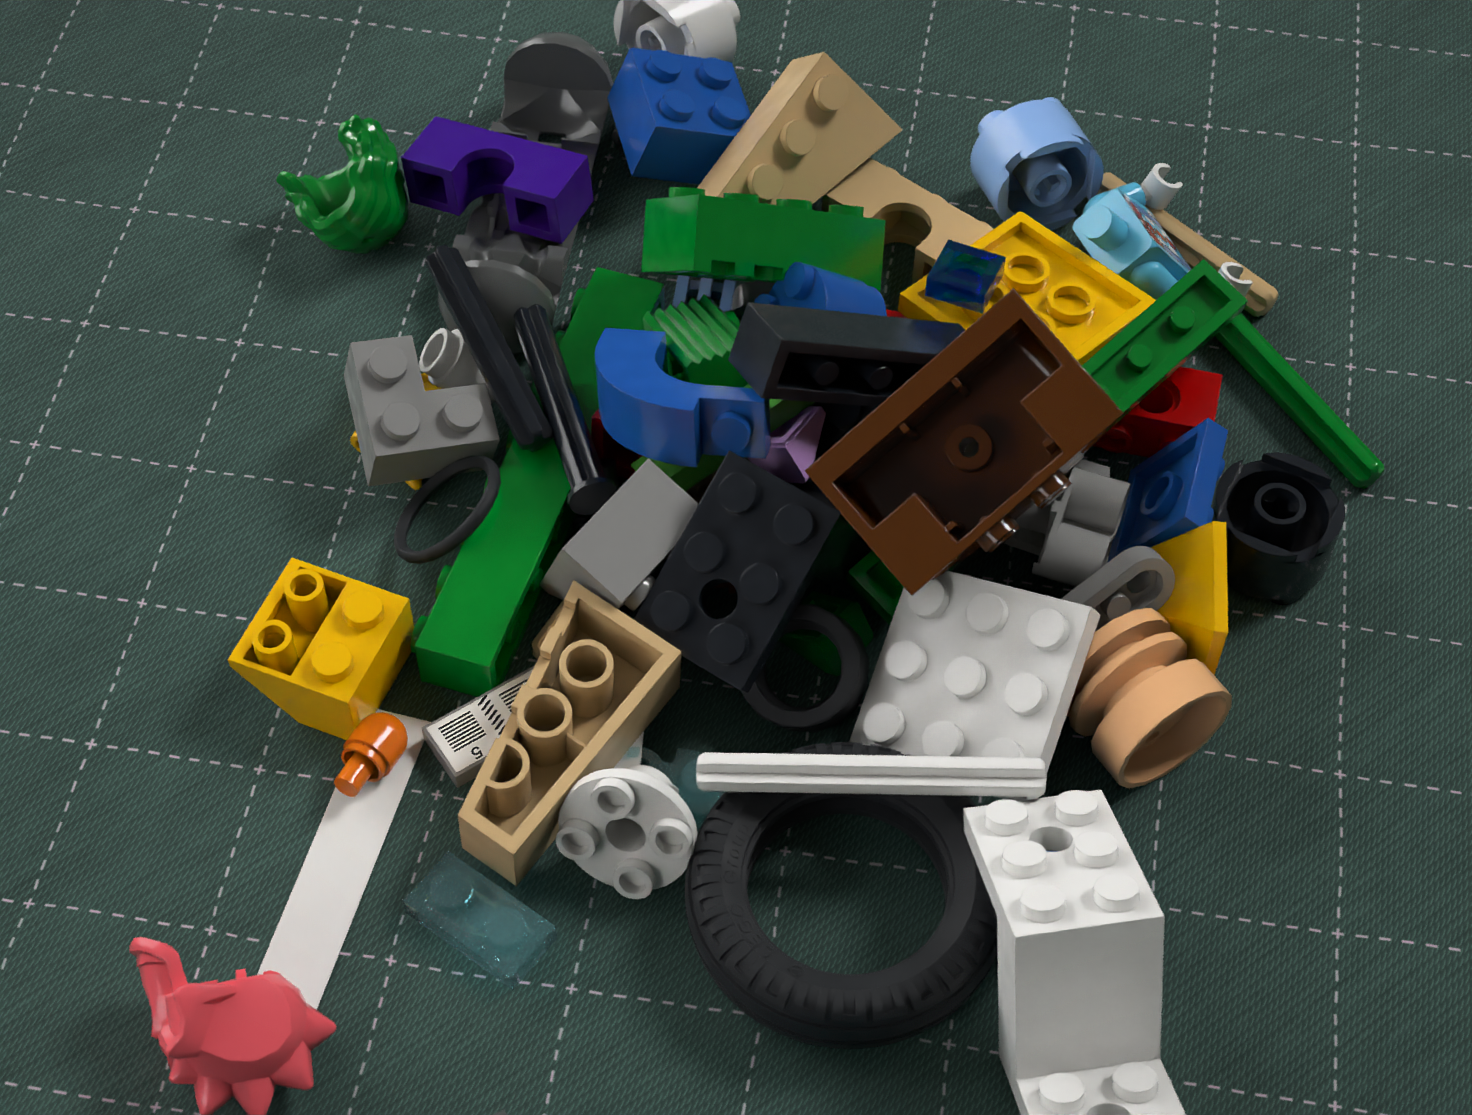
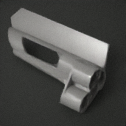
M977 441L967 445L964 452L965 457L976 455L979 449ZM1081 459L1066 475L1072 484L1044 509L1041 510L1034 504L1020 516L1016 522L1021 528L1004 543L1039 556L1038 562L1033 563L1032 574L1073 587H1077L1108 563L1111 543L1119 527L1131 485L1130 483L1110 478V467Z

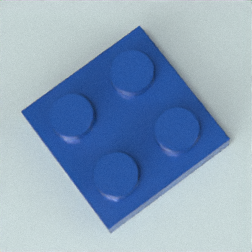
M1207 418L1130 471L1128 483L1131 484L1119 527L1112 541L1108 562L1128 548L1135 546L1153 547L1212 521L1214 510L1211 504L1216 482L1225 467V460L1222 456L1228 434L1227 429Z

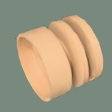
M1152 608L1136 609L1111 620L1095 631L1067 713L1070 726L1076 733L1085 737L1094 735L1091 740L1092 753L1116 782L1128 789L1146 785L1168 774L1188 760L1219 729L1232 707V695L1204 663L1197 659L1185 660L1187 657L1186 642L1177 634L1170 632V624L1159 612Z

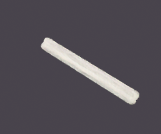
M705 752L699 755L697 759L696 783L698 789L702 791L1040 797L1044 795L1046 790V765L1039 758Z

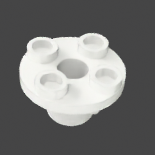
M635 765L626 769L610 768L598 770L577 781L567 794L561 807L558 820L559 831L556 835V845L559 851L565 857L574 860L589 875L605 884L613 886L619 894L626 898L642 899L650 895L653 889H658L672 883L684 873L697 842V827L691 810L679 795V789L672 784L670 779L658 769L645 765Z

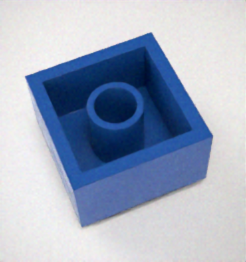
M630 47L607 97L631 176L700 184L751 116L732 62L712 57L700 58L673 54L665 50L653 51Z

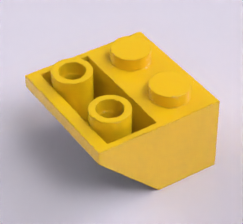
M291 557L228 658L229 665L297 722L347 740L362 719L376 713L377 709H379L411 653L410 644L414 622L409 598Z

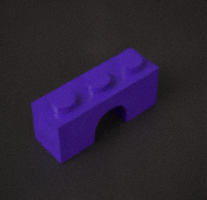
M437 116L432 119L401 157L411 203L460 216L467 206L478 197L492 193H502L505 196L510 230L560 244L563 243L594 201L587 155Z

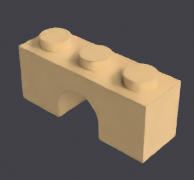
M870 157L823 195L822 198L823 212H828L829 205L864 207L863 217L886 220L884 245L902 242L915 246L912 285L993 230L989 224L975 219L946 202L941 196L932 194L901 176L896 170L886 167Z

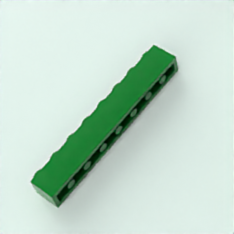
M597 267L587 288H579L575 294L571 308V322L566 332L560 330L555 337L590 434L592 416L599 408L595 367V348L605 328L645 330L643 316L647 310L653 314L658 308L665 310L663 283ZM533 381L531 390L545 415L537 389ZM509 431L506 443V457L499 468L501 478L500 489L494 505L473 534L460 544V552L454 564H446L442 569L436 585V602L429 616L422 615L414 627L410 648L411 652L416 654L421 681L475 697L503 683L543 595L544 589L539 584L561 549L565 546L573 528L572 525L579 515L574 513L568 504L567 498L571 487L554 438L544 444L542 449L532 452L531 450L520 449L512 432ZM487 476V479H486V482H485L484 491H485V489H486V487H487L488 476Z

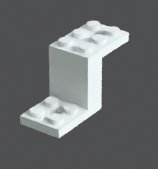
M1070 790L1058 796L1021 801L1004 799L994 801L989 805L963 808L964 833L997 914L999 1056L1020 1114L1186 1115L1160 1059L1164 914L1102 790L1088 792ZM1046 850H1054L1058 852H1046Z

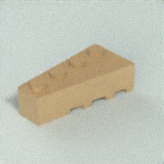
M825 52L793 59L697 188L704 189L707 196L723 198V193H744L758 195L759 203L776 205L777 199H798L812 201L813 205L900 133L902 129Z
M574 580L564 598V607L554 628L550 627L539 649L540 656L526 684H522L511 705V715L500 737L495 738L458 813L462 848L515 886L520 883L556 839L559 831V813L573 785L590 773L614 768L680 688L682 651Z

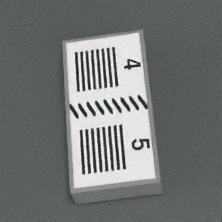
M534 666L422 727L425 742L457 788L477 777L495 738L500 737L511 715V705L522 684H526Z

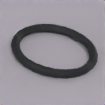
M469 456L447 465L433 475L411 498L400 516L394 533V548L398 556L408 563L423 564L431 562L448 554L472 535L484 521L498 496L501 478L500 470L496 463L485 456ZM474 468L485 470L488 475L487 487L481 500L467 519L439 543L421 551L410 549L407 544L408 531L414 518L430 497L448 481L467 470Z

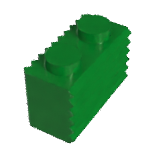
M703 294L699 301L693 297L688 304L681 301L677 308L670 304L666 311L658 308L653 314L647 310L643 316L644 329L646 331L666 332L669 376L681 381L702 385L743 388L748 384L728 360L740 326L739 320L732 310L723 312L705 294Z

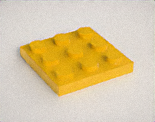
M1019 211L901 292L898 312L909 319L958 323L966 330L1014 288L1075 359L1083 365L1153 304L1156 299L1030 216Z

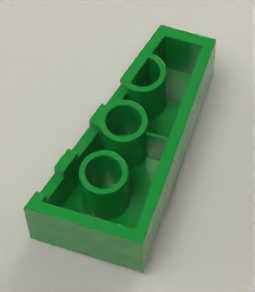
M669 187L668 197L646 199L641 272L742 282L760 281L776 283L779 280L784 281L785 272L793 263L802 262L861 280L866 285L875 287L880 291L886 220L863 217L864 207L829 205L828 212L812 210V201L777 199L776 205L759 203V196L753 194L723 193L722 198L707 196L704 189Z

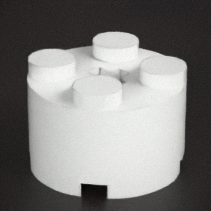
M621 0L614 14V32L618 46L626 43L628 50L630 47L653 51L665 50L673 54L700 58L712 57L722 61L733 62L737 47L735 26L740 21V12L734 0Z

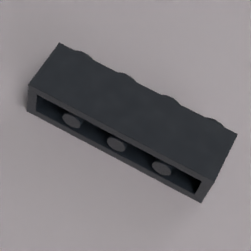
M748 302L728 360L761 398L878 407L963 333L965 329L958 323Z

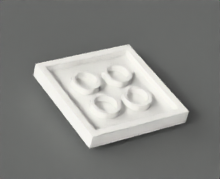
M947 571L934 580H930L913 596L903 588L849 742L887 747L910 756L1039 758L1045 762L1047 774L1100 614L1090 606ZM995 796V797H998V798L1008 799V800H1015V801H1021V800H1029V799L1039 798V797Z

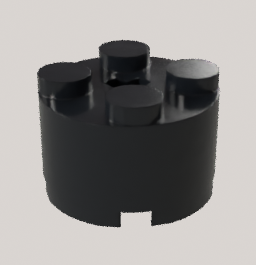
M1279 452L1264 453L1259 461L1243 464L1244 459L1232 464L1223 473L1218 482L1211 505L1214 510L1212 521L1226 522L1227 585L1242 594L1254 598L1270 600L1278 605H1291L1299 600L1301 594L1312 589L1326 572L1344 523L1345 505L1342 496L1338 501L1335 493L1330 488L1332 479L1317 465L1291 454Z

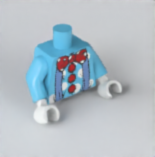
M1165 163L1154 165L1141 185L1132 182L1092 197L1085 204L1083 214L1074 221L1072 226L1074 232L1093 259L1156 300L1191 270L1152 212L1145 207L1146 204L1150 208L1163 210L1183 185L1182 182L1170 184L1163 180L1171 169ZM1234 262L1223 263L1218 273L1245 297L1253 282L1251 280H1239L1244 270L1240 264Z

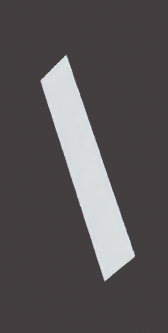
M377 709L376 713H389L403 723L408 736L407 747L387 776L382 777L377 782L367 781L357 796H347L335 787L257 975H262L264 971L270 970L280 973L300 989L306 1003L316 1010L424 743L422 727L431 723L429 721Z

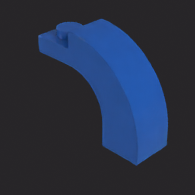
M616 328L604 329L595 348L599 415L603 427L618 443L647 458L688 467H697L702 454L726 456L728 451L745 458H767L771 447L769 399L761 398L753 388L694 384L669 376L666 332Z

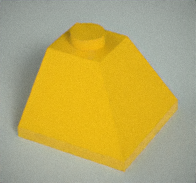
M1218 521L1209 522L1150 547L1170 564L1175 574V585L1172 594L1157 612L1170 624V632L1177 634L1186 642L1187 657L1185 660H1199L1214 675L1228 635L1226 522Z

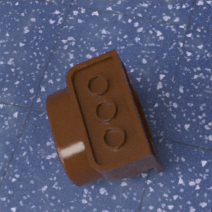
M1013 288L810 465L805 472L909 594L913 596L930 580H934L947 572L959 560L964 561L978 548L982 547L985 552L989 551L990 553L995 551L1021 528L1016 520L1034 504L1042 510L1060 496L1072 484L1066 477L1070 469L1084 458L1083 454L1096 444L1107 431V428L1124 413ZM973 441H977L979 449L976 455L965 457L964 451L966 446Z

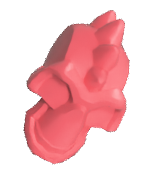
M138 937L132 940L129 952L137 957V967L139 968L142 984L151 1007V1036L159 1039L160 1048L167 1057L168 1066L171 1070L169 1075L170 1082L174 1084H194L195 1097L201 1115H211L232 1096L248 1115H266L276 1085L300 1090L312 1089L314 1081L311 1051L336 1031V1024L306 1003L300 989L280 973L271 970L264 971L262 975L247 977L246 970L240 969L235 970L236 979L219 983L217 980L188 983L179 953L172 946L146 937Z

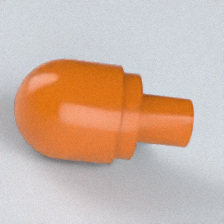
M384 712L370 714L361 720L344 743V750L341 753L345 766L334 779V785L341 793L355 797L367 781L377 782L390 773L407 747L408 736L403 723L394 715Z

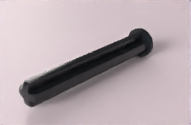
M534 304L529 308L520 307L514 314L515 329L547 421L553 430V438L571 487L567 498L569 507L574 513L580 515L596 514L617 492V485L613 480L605 476L546 309L539 304Z

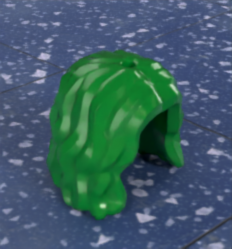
M356 114L351 116L349 120L342 122L338 129V140L345 148L349 158L346 167L329 175L321 176L318 179L311 175L297 177L292 173L281 171L276 178V182L285 189V198L294 204L298 221H301L307 228L313 230L315 236L329 248L357 254H368L371 250H378L384 247L402 231L404 224L408 220V199L404 185L405 176L399 167L398 152L395 145L382 130L377 120L373 118L361 119Z

